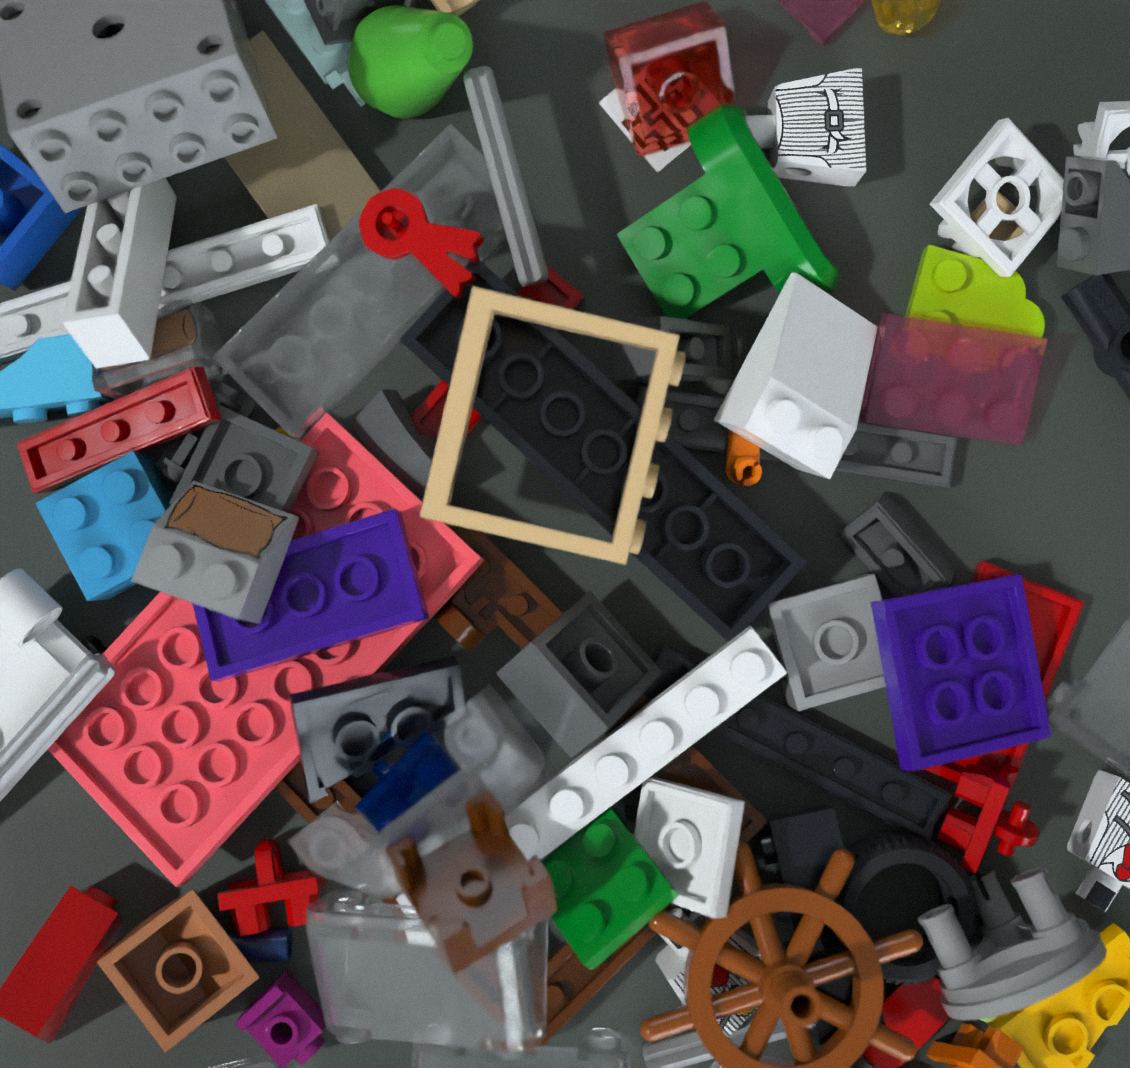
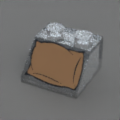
M189 299L178 300L161 307L162 314L157 315L150 360L96 368L92 363V383L95 391L117 400L193 366L204 367L208 380L211 375L216 378L231 373L213 313L201 303H193Z

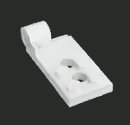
M22 568L15 569L0 579V752L87 655L92 654L57 620L63 608Z

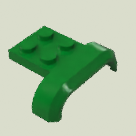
M722 103L688 126L687 133L690 143L706 174L616 234L666 317L686 319L762 270L765 271L779 294L791 273H798L826 293L836 289L841 271L839 266L833 264L827 258L814 239L753 136L745 118L747 111L742 106Z

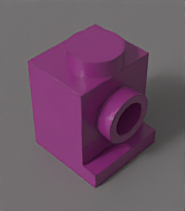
M286 970L246 1007L235 1025L242 1032L246 1029L281 1068H284L293 1059L300 1065H303L321 1048L325 1039L320 1033L323 1032L330 1016ZM284 1022L290 1025L293 1035L289 1037L278 1023Z

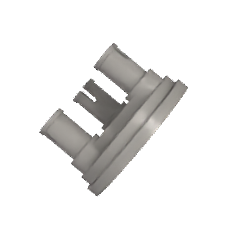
M1045 866L1028 869L1010 880L1013 887L1016 888L1033 925L1026 924L1020 912H1013L993 868L979 871L981 880L988 892L987 894L983 892L975 874L968 876L975 893L977 913L983 923L979 929L983 940L974 950H972L961 928L952 904L933 908L918 918L941 963L937 967L940 974L938 983L942 990L940 1001L947 1015L957 1020H976L994 1017L1045 1000L1089 975L1102 963L1107 955V948L1100 934L1090 929L1085 920L1076 918L1073 913L1066 912Z

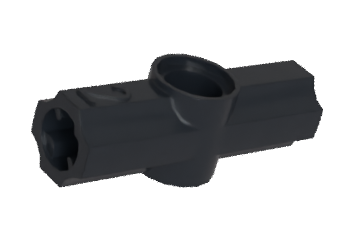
M1109 273L1093 275L1067 291L1061 298L1094 346V360L1097 367L1104 374L1114 377L1130 400V360H1127L1121 351L1122 338L1130 341V304Z

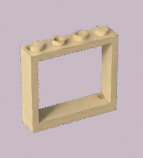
M473 287L420 517L626 565L629 553L639 554L644 537L646 521L637 519L641 498L651 499L657 482L659 465L650 463L655 441L665 442L671 422L672 409L663 407L668 384L678 386L683 371L686 353L676 351L680 335ZM494 314L656 352L612 542L450 505Z

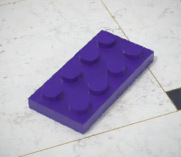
M396 508L291 540L261 623L239 620L192 603L210 680L217 682L429 619L401 511Z

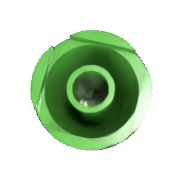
M400 5L382 7L368 14L357 25L351 49L348 50L347 68L353 87L366 104L373 109H379L391 115V117L400 119L413 118L430 111L441 101L470 60L473 50L472 36L467 25L458 16L448 12Z

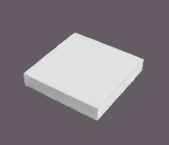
M649 777L642 782L634 835L680 894L671 903L712 918L727 917L745 801L666 779Z

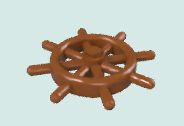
M739 840L734 874L740 893L729 898L727 917L712 918L708 916L700 928L662 910L649 921V926L653 931L689 949L684 970L686 1005L646 1018L641 1023L640 1033L645 1040L654 1042L695 1028L705 1048L723 1068H849L861 1056L868 1044L901 1061H910L917 1052L915 1043L910 1038L879 1023L884 997L883 976L880 964L918 952L923 945L922 936L919 932L909 929L872 942L860 923L847 910L836 903L854 865V856L848 849L840 848L834 851L814 891L791 884L762 885L750 846L747 842ZM771 913H802L803 916L784 953ZM749 921L762 960L726 943L737 929ZM827 924L841 940L846 951L806 964L824 925ZM715 963L752 982L711 996V979ZM853 974V991L850 1006L815 989L816 986ZM759 1006L740 1046H738L724 1033L717 1020ZM781 1018L793 1058L773 1059L762 1057L766 1045ZM821 1018L838 1027L837 1031L825 1043L815 1049L808 1026Z

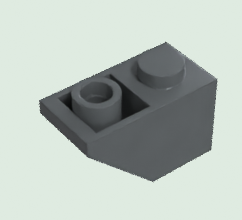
M1076 155L1066 156L1057 267L1092 275L1130 270V180L1115 160Z

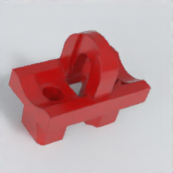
M272 838L260 840L258 847H255L257 877L230 882L227 891L217 894L220 911L231 910V916L238 936L268 930L271 926L268 902L285 899L289 926L317 922L321 916V889L328 881L326 867L322 865L285 872L278 841Z

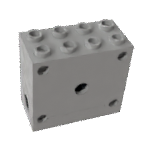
M0 0V82L8 132L65 213L278 138L241 11L236 0Z

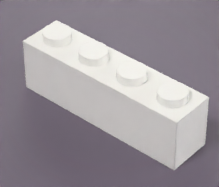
M166 178L87 205L62 324L96 368L150 360L177 198Z

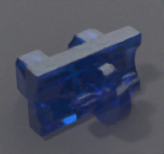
M424 732L393 766L381 758L373 764L374 768L371 770L379 781L354 808L372 826L378 838L387 845L391 846L396 839L402 840L408 836H412L416 840L426 829L428 820L422 811L435 797L443 802L452 800L464 787L465 781L437 740Z

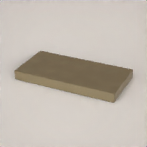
M262 30L252 37L249 42L278 138L225 156L224 158L268 219L317 204L321 209L333 248L359 229L360 215L368 200L381 191L267 34Z

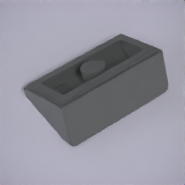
M886 492L874 500L838 533L893 597L944 588L952 582L955 574L953 566Z

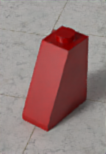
M70 885L1 986L0 1017L34 1037L51 1044L96 968L97 961L102 952L107 949L123 921L119 913L113 910L117 904L114 898L89 885L85 893Z

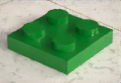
M609 807L572 835L541 862L550 874L558 910L550 915V917L583 965L591 970L596 968L680 895L612 807Z

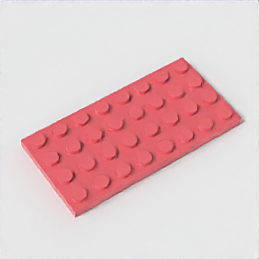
M327 412L299 441L319 451V454L290 514L299 517L291 540L396 508L401 511L429 619L217 682L210 680L193 604L159 592L103 653L108 661L115 666L114 676L47 749L175 887L185 885L300 761L289 694L381 673L485 561L449 525L444 522L420 517L423 501Z

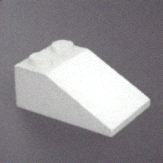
M791 273L720 406L714 421L793 468L830 479L857 428L878 327L798 273Z

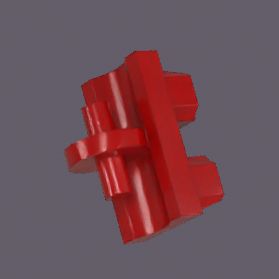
M1004 762L997 773L988 768L968 763L963 771L955 791V796L983 809L978 819L951 807L937 838L964 854L961 862L962 868L976 874L994 834L1000 838L997 850L1006 856H1012L1016 846L1033 847L1036 844L1040 830L1035 823L1028 819L1032 807L1024 801L1017 800L1012 811L1004 810L1020 770L1019 768Z

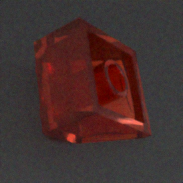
M706 0L603 32L612 80L638 157L690 141L687 133L688 126L722 103L736 105L725 25Z

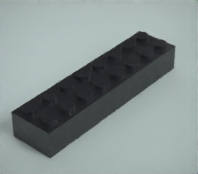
M479 260V263L469 262L465 267L476 279L472 283L463 285V293L460 299L455 298L445 289L399 339L408 350L449 387L472 288L477 287L521 298L481 260ZM494 314L473 409L613 537L642 409L553 327ZM667 434L665 442L655 441L650 463L659 465L657 482L652 498H641L637 519L646 521V527L639 554H631L722 638L729 642L749 627L805 566L807 561L673 437Z

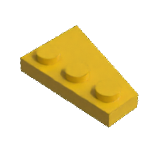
M1114 922L1099 933L1107 948V955L1102 963L1089 975L1045 1000L1016 1011L998 1015L992 1022H986L989 1027L998 1028L1024 1049L1017 1061L1020 1068H1087L1095 1057L1090 1050L1105 1028L1117 1025L1130 1007V938Z

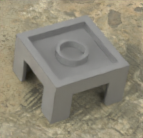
M858 574L837 580L835 584L792 596H779L774 598L761 612L765 627L773 632L782 667L787 672L785 674L786 679H782L781 684L788 706L801 711L886 687L871 602L882 600L875 574Z

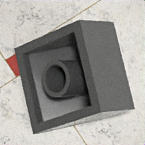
M589 590L496 674L567 755L572 758L606 732L663 672Z

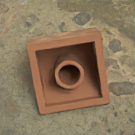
M194 888L147 917L104 950L97 961V964L165 1053L260 978Z

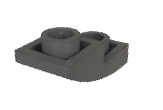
M381 389L353 419L352 424L365 447L424 501L437 438L435 434H419L397 390Z

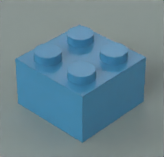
M133 450L35 503L87 601L109 600L138 584L132 582V578L154 523L171 506L169 502L173 496L161 470L154 466L156 461L151 455Z

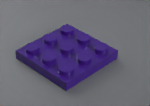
M1022 574L1006 575L871 602L901 770L917 771L1052 737Z

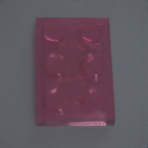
M882 312L860 419L865 423L1022 446L1047 339L1039 336Z

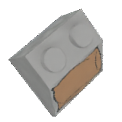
M193 481L152 526L132 582L239 620L261 623L299 517Z

